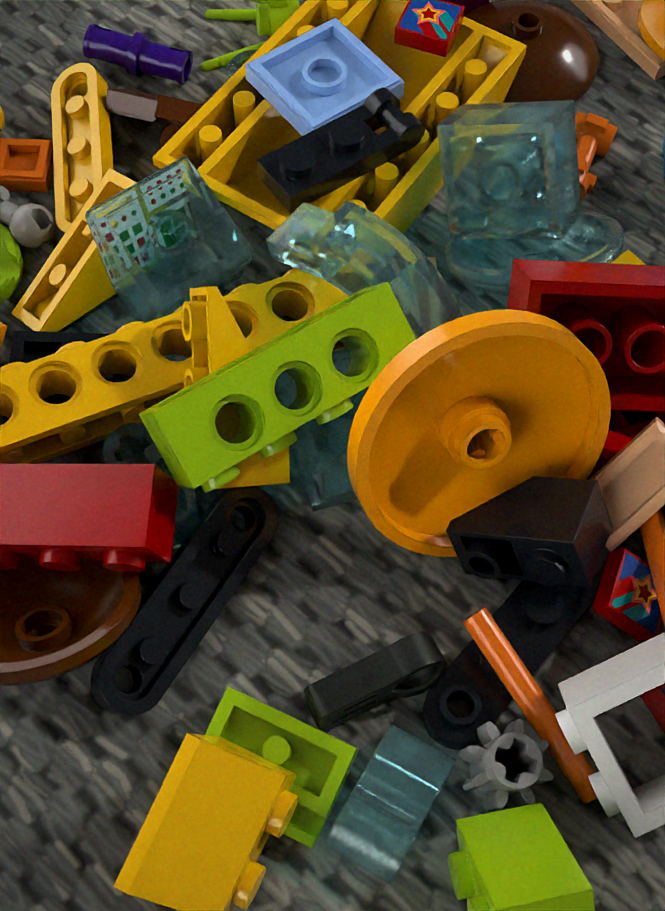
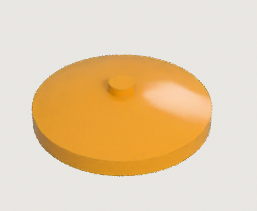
M513 309L490 310L469 314L446 322L425 333L399 352L382 369L362 398L350 428L347 444V468L352 489L375 528L396 545L423 555L457 557L446 532L451 520L534 476L583 480L589 477L604 447L611 418L610 391L605 373L593 353L569 329L557 321L540 314Z

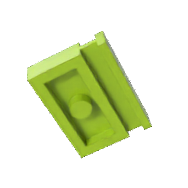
M227 686L205 735L220 736L297 774L289 791L298 795L299 800L283 834L310 848H314L359 748Z

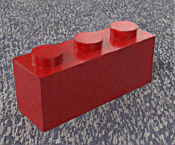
M0 464V569H17L19 560H39L38 565L44 568L60 571H77L81 569V561H103V567L106 569L135 573L145 571L146 562L171 563L179 486L171 476L156 464Z

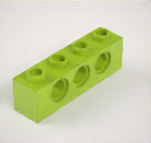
M384 282L366 287L139 413V416L177 485L193 489L201 486L204 492H209L237 477L240 474V470L236 464L259 451L261 457L265 458L292 445L298 440L294 430L315 418L318 425L348 412L353 408L350 397L370 387L382 369L399 352L415 341L416 337L389 283ZM338 341L343 342L351 354V364L344 375L335 368L332 360L333 348ZM283 371L294 379L297 387L296 398L288 408L284 407L275 395V383ZM227 403L238 411L241 419V427L238 434L229 442L220 437L215 425L218 411Z

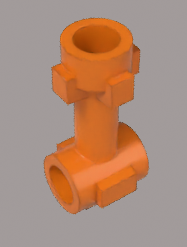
M577 111L565 139L566 143L574 146L568 164L558 162L551 178L555 180L553 185L554 193L561 200L575 203L584 199L586 193H591L597 176L588 172L595 154L605 158L618 128L608 123V119L590 112L584 114Z

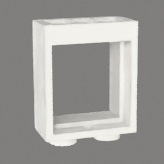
M665 632L558 683L566 709L555 714L562 732L575 755L588 749L599 769L598 772L588 776L599 802L608 817L621 812L635 838L665 825V774L632 789L595 716L665 683Z

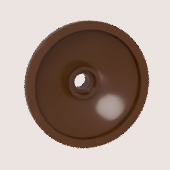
M496 0L479 6L464 15L466 18L527 45L526 54L501 105L500 111L516 114L552 112L577 101L593 84L599 65V53L596 42L588 29L564 9L540 0Z
M19 560L17 569H0V685H25L53 679L84 666L105 652L127 629L138 611L142 594L138 573L106 569L103 567V561H81V569L77 571H60L44 568L38 565L39 560Z

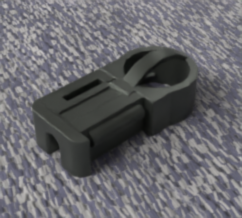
M430 632L413 633L308 685L304 689L305 704L317 728L328 733L330 729L380 704H388L400 697L409 698L423 694L437 683L448 664Z

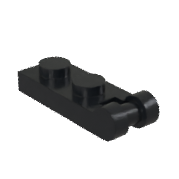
M382 87L371 93L364 105L257 159V176L291 214L411 150L424 136L425 126L413 113H403L400 110V100L388 88ZM383 126L387 129L378 135L374 132Z

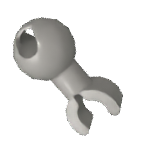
M0 185V223L2 222L9 226L11 234L21 246L35 249L41 245V242L52 239L55 230L52 214L42 205L29 203L18 206L10 202L9 191Z

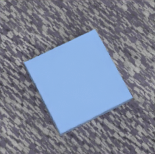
M336 17L245 64L246 80L302 136L364 105L370 94L379 88H388L398 99L403 97L404 81Z

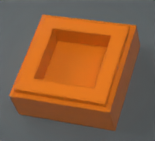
M0 138V185L4 186L8 191L49 192L54 167L53 140Z

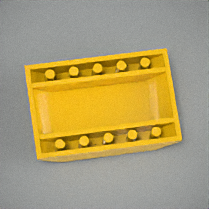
M306 0L152 157L153 165L167 173L183 165L189 185L346 269L377 267L378 261L384 259L492 127L526 54L527 45L464 17L447 56L442 57L394 43L395 27L409 0ZM336 17L404 81V94L399 99L401 103L400 110L403 113H413L425 126V133L421 141L411 150L290 214L258 178L256 160L302 137V135L246 80L245 64ZM383 126L374 132L378 135L387 129Z

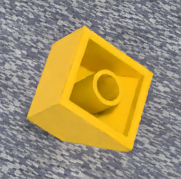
M186 733L113 887L128 895L179 911H234L236 906L246 911L253 901L266 872V867L257 863V860L269 834L277 838L282 836L297 806L299 796L289 791L297 774L220 736Z

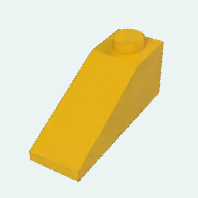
M109 168L11 314L33 331L58 332L153 270L163 255L148 216L167 205L162 202L146 211L139 191L143 186ZM134 192L157 259L114 284L89 217ZM128 198L96 216V222L132 203L131 199ZM115 219L109 220V227H115Z

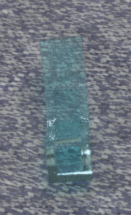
M346 201L336 213L303 202L266 239L271 258L326 280L339 288L348 297L363 288L388 282L416 339L446 322L463 316L448 284L424 253L387 221L350 201Z

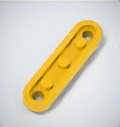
M78 63L67 68L56 79L51 90L55 220L58 228L64 234L108 169H113L110 112H108V109H105L108 85L98 71L89 63Z

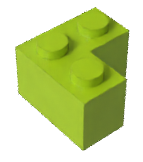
M542 802L455 820L459 851L448 853V865L456 897L458 900L467 899V911H595L593 888Z

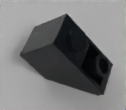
M534 476L451 520L446 532L465 574L476 575L484 579L506 578L533 581L546 586L568 585L590 588L611 532L612 523L598 480Z

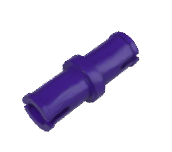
M92 24L88 26L84 36L83 54L86 58H94L126 67L127 73L140 76L144 72L184 85L192 69V51H184L152 42L149 35L135 32L131 36Z

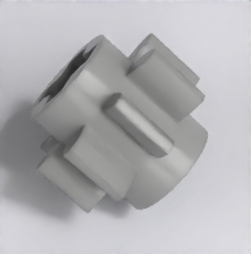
M521 719L508 724L502 736L497 727L491 721H488L477 728V735L483 746H468L459 751L458 756L470 763L471 778L463 784L464 791L478 788L482 793L488 795L487 809L490 812L503 809L509 794L517 807L536 803L535 796L529 786L553 780L554 775L549 770L543 768L541 753L548 747V741L540 740L535 742L529 736L523 734L524 722ZM502 752L506 753V765L516 769V776L505 779V766L495 761V756Z

